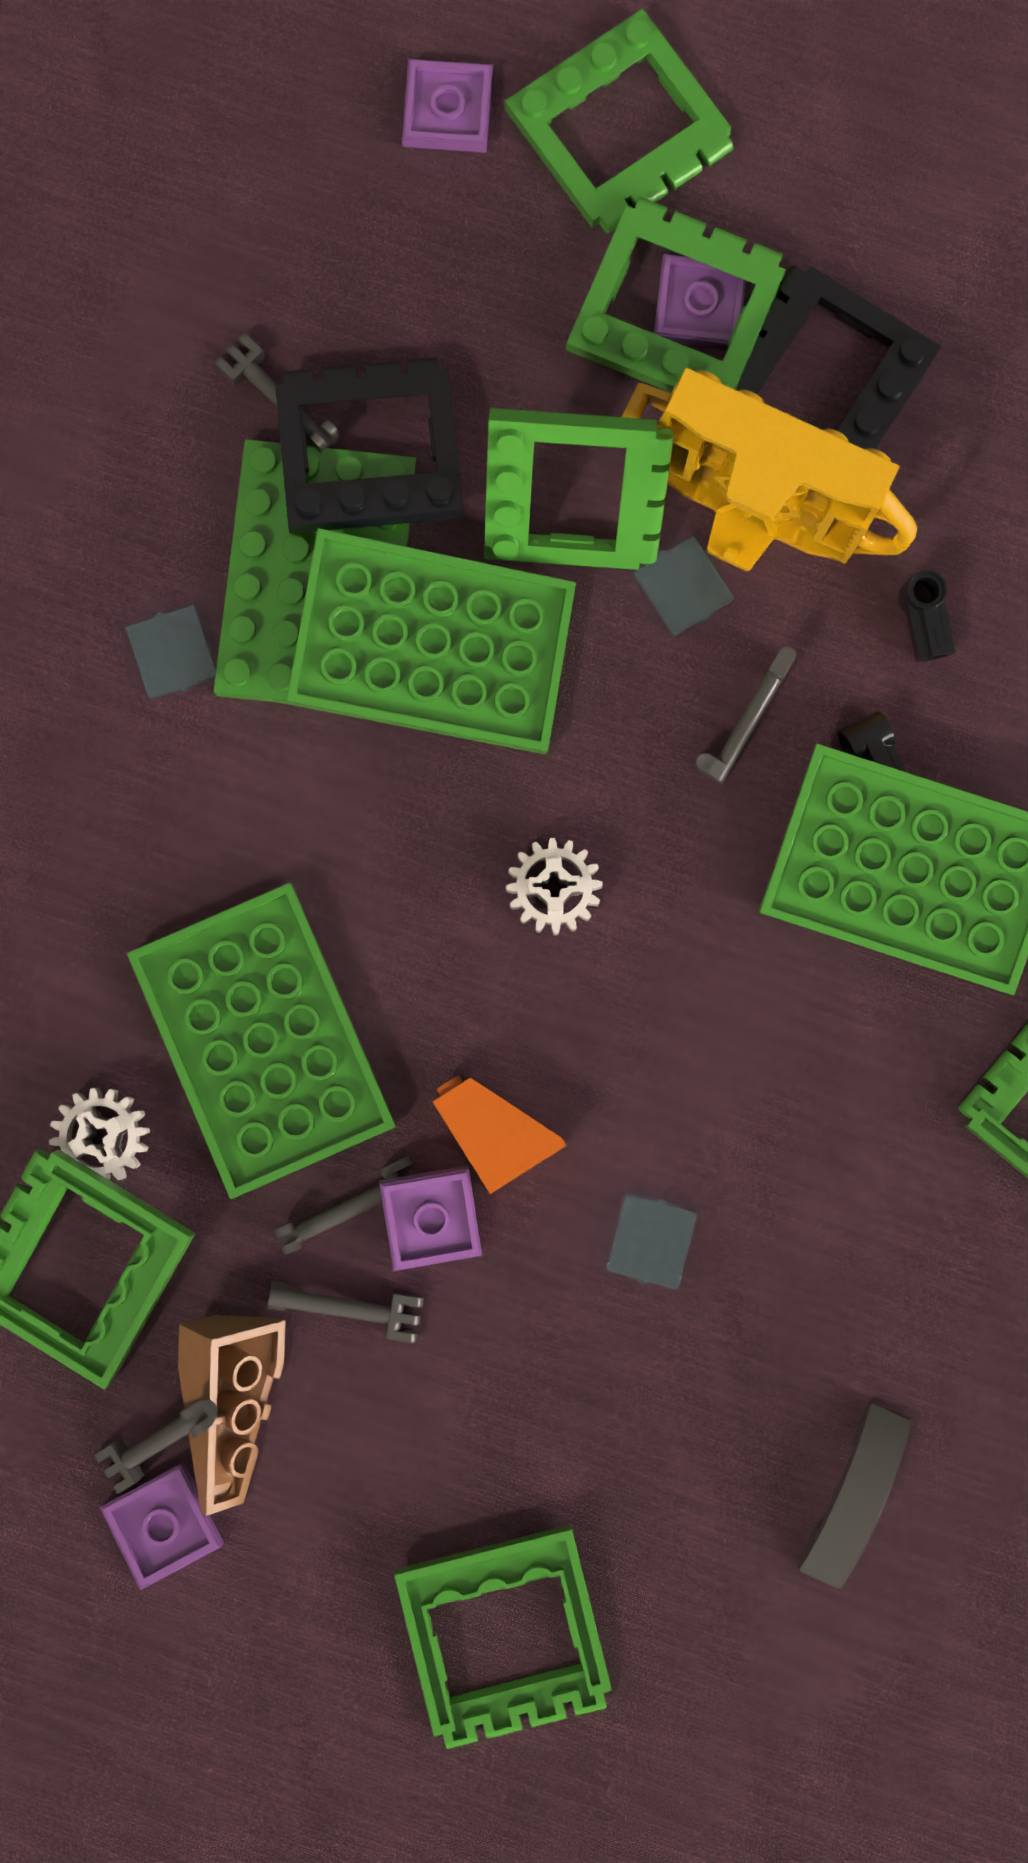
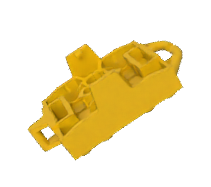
M686 368L671 393L644 383H638L621 416L641 418L648 403L664 412L657 423V427L669 428L674 432L667 484L684 497L715 511L716 514L706 551L708 554L744 571H750L770 543L776 539L807 554L835 559L846 564L852 554L899 555L907 550L916 537L917 525L913 517L889 489L900 466L891 462L888 455L877 449L868 448L864 450L849 443L847 437L836 430H821L765 404L760 396L751 391H736L725 386L717 376L704 370L695 372ZM878 518L893 525L898 532L894 537H885L873 533L868 528L873 519Z

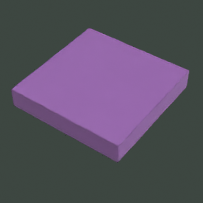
M408 59L402 132L403 147L487 153L493 65Z
M663 253L654 334L683 345L728 350L726 348L743 309L746 280L684 255Z
M468 1165L379 1181L394 1271L482 1256Z
M184 1462L104 1503L100 1507L140 1590L217 1550L224 1544L211 1516H205L200 1511L197 1488Z

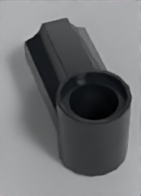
M933 570L917 572L901 587L898 594L899 605L906 613L915 662H927L955 654L944 600L947 594V585L944 578ZM914 585H923L929 590L931 594L930 603L920 602L915 597Z
M876 711L838 730V740L842 749H848L845 753L906 772L894 748L896 744L894 733L881 712Z

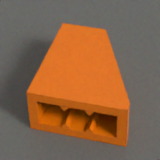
M458 1075L436 1089L440 1097L432 1101L490 1194L567 1146L560 1136L472 1078L463 1082Z

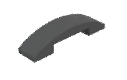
M869 1401L851 1442L854 1445V1449L820 1528L816 1526L797 1568L799 1571L841 1590L865 1549L886 1503L906 1447L912 1425L911 1420Z

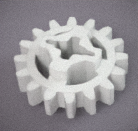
M550 838L548 849L542 850L537 842L532 843V856L529 857L523 852L518 854L517 858L522 867L509 868V874L517 879V883L506 885V892L517 894L518 898L510 903V907L512 910L524 909V913L520 918L521 923L525 924L531 918L536 920L535 932L540 933L545 924L551 925L553 935H558L560 925L565 923L573 932L577 929L575 918L579 916L587 922L591 918L586 906L599 905L600 899L591 894L592 891L602 888V881L592 880L591 875L598 871L599 867L597 864L586 866L584 863L588 855L586 849L577 855L572 853L573 841L568 840L564 848L560 849L557 848L555 838ZM545 860V869L537 877L526 879L530 869L538 862ZM562 860L571 863L579 871L580 875H570L562 867ZM555 876L558 878L559 884H566L567 888L560 890L559 897H551L550 890L542 889L541 885H547L549 877ZM583 895L581 901L573 910L563 914V904L571 896ZM527 897L538 898L547 906V915L536 910L529 903Z
M90 1088L88 1100L82 1093H75L73 1095L74 1107L60 1105L59 1110L65 1118L63 1121H51L50 1126L60 1132L59 1137L49 1140V1145L60 1146L62 1152L110 1180V1173L117 1180H123L127 1178L125 1166L135 1169L141 1165L134 1155L136 1152L148 1151L149 1147L140 1142V1136L150 1133V1128L139 1127L137 1121L145 1116V1112L130 1111L134 1102L132 1097H125L118 1102V1090L109 1089L103 1098L100 1088ZM96 1106L108 1107L116 1111L119 1116L111 1119L105 1118L100 1110L96 1109ZM77 1120L79 1128L76 1138L72 1140V1130ZM96 1129L107 1130L108 1135L103 1138L104 1145L93 1143L92 1138L97 1135ZM128 1132L127 1146L122 1153L120 1144L123 1134ZM87 1154L96 1156L99 1163H103L104 1167L90 1165L80 1157Z

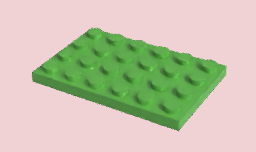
M246 439L244 443L214 685V694L219 697L285 704L287 700L317 532L289 533L281 443ZM307 446L309 472L306 473L308 484L416 474V457L326 448L321 453L315 447ZM410 523L329 531L408 547Z
M318 528L286 704L545 755L549 749L576 582Z
M815 744L758 912L1014 996L1028 957V812L836 749Z
M291 883L127 953L230 1200L397 1127Z

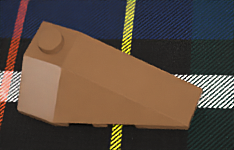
M214 1315L179 1324L178 1371L184 1409L198 1400H211L218 1408L217 1417L211 1427L196 1437H193L191 1432L188 1433L200 1511L205 1516L244 1503L259 1452L255 1441L262 1419L268 1420L272 1407L271 1404L267 1403L273 1378L280 1379L284 1366L286 1320L281 1318Z

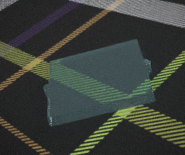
M694 536L668 552L661 550L655 563L647 564L633 573V576L673 638L699 621L706 623L709 615L734 600L733 595Z
M194 605L167 614L157 612L155 618L126 627L150 700L178 690L186 693L189 689L188 687L215 679L216 669Z
M626 1194L606 1270L636 1278L641 1285L651 1282L678 1290L697 1213L666 1205V1201L663 1199L654 1202Z

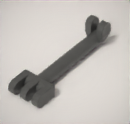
M243 333L237 340L248 352L243 355L231 344L225 352L236 364L231 367L220 356L213 364L235 387L246 377L277 407L275 384L277 383L258 365L265 358L264 351L246 333ZM300 406L302 429H305L309 442L321 453L326 448L333 449L339 438L337 428L327 419L320 425Z
M784 646L779 650L718 758L707 753L700 754L694 764L697 772L723 784L780 683L794 662L796 652L792 647Z
M407 1156L380 1170L384 1179L399 1177L397 1171L405 1170L413 1163L410 1157ZM380 1185L299 1224L293 1225L290 1222L274 1230L273 1232L281 1243L284 1255L301 1248L302 1241L382 1204Z
M271 1280L267 1309L285 1311V1308L383 1323L387 1324L386 1339L416 1343L418 1333L410 1330H400L401 1323L420 1324L421 1315L404 1312V1306L423 1307L424 1297L392 1292L391 1304L387 1306L289 1290L288 1282Z
M198 1400L181 1411L179 1418L128 1449L120 1437L93 1456L98 1463L107 1460L109 1457L112 1458L114 1463L103 1470L107 1478L118 1472L122 1474L123 1478L113 1485L116 1493L119 1494L145 1476L138 1464L191 1432L193 1437H196L211 1427L218 1414L216 1404L211 1400Z

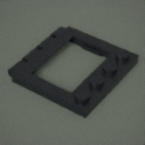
M792 266L781 281L776 293L779 299L774 298L759 333L760 336H758L735 390H748L758 395L818 303L836 314V319L867 338L872 339L873 337L889 347L884 358L836 430L845 435L851 444L864 450L868 448L877 449L942 346L814 267L810 266L808 271L804 272Z
M438 357L408 360L409 372L400 373L399 361L365 364L366 376L358 377L356 365L322 368L323 380H314L313 369L283 371L284 383L275 384L287 520L290 534L317 532L318 528L340 530L464 518V503L448 369H439ZM428 394L431 418H428L432 460L436 461L437 466L436 472L308 484L306 473L309 472L306 433L301 425L300 406Z

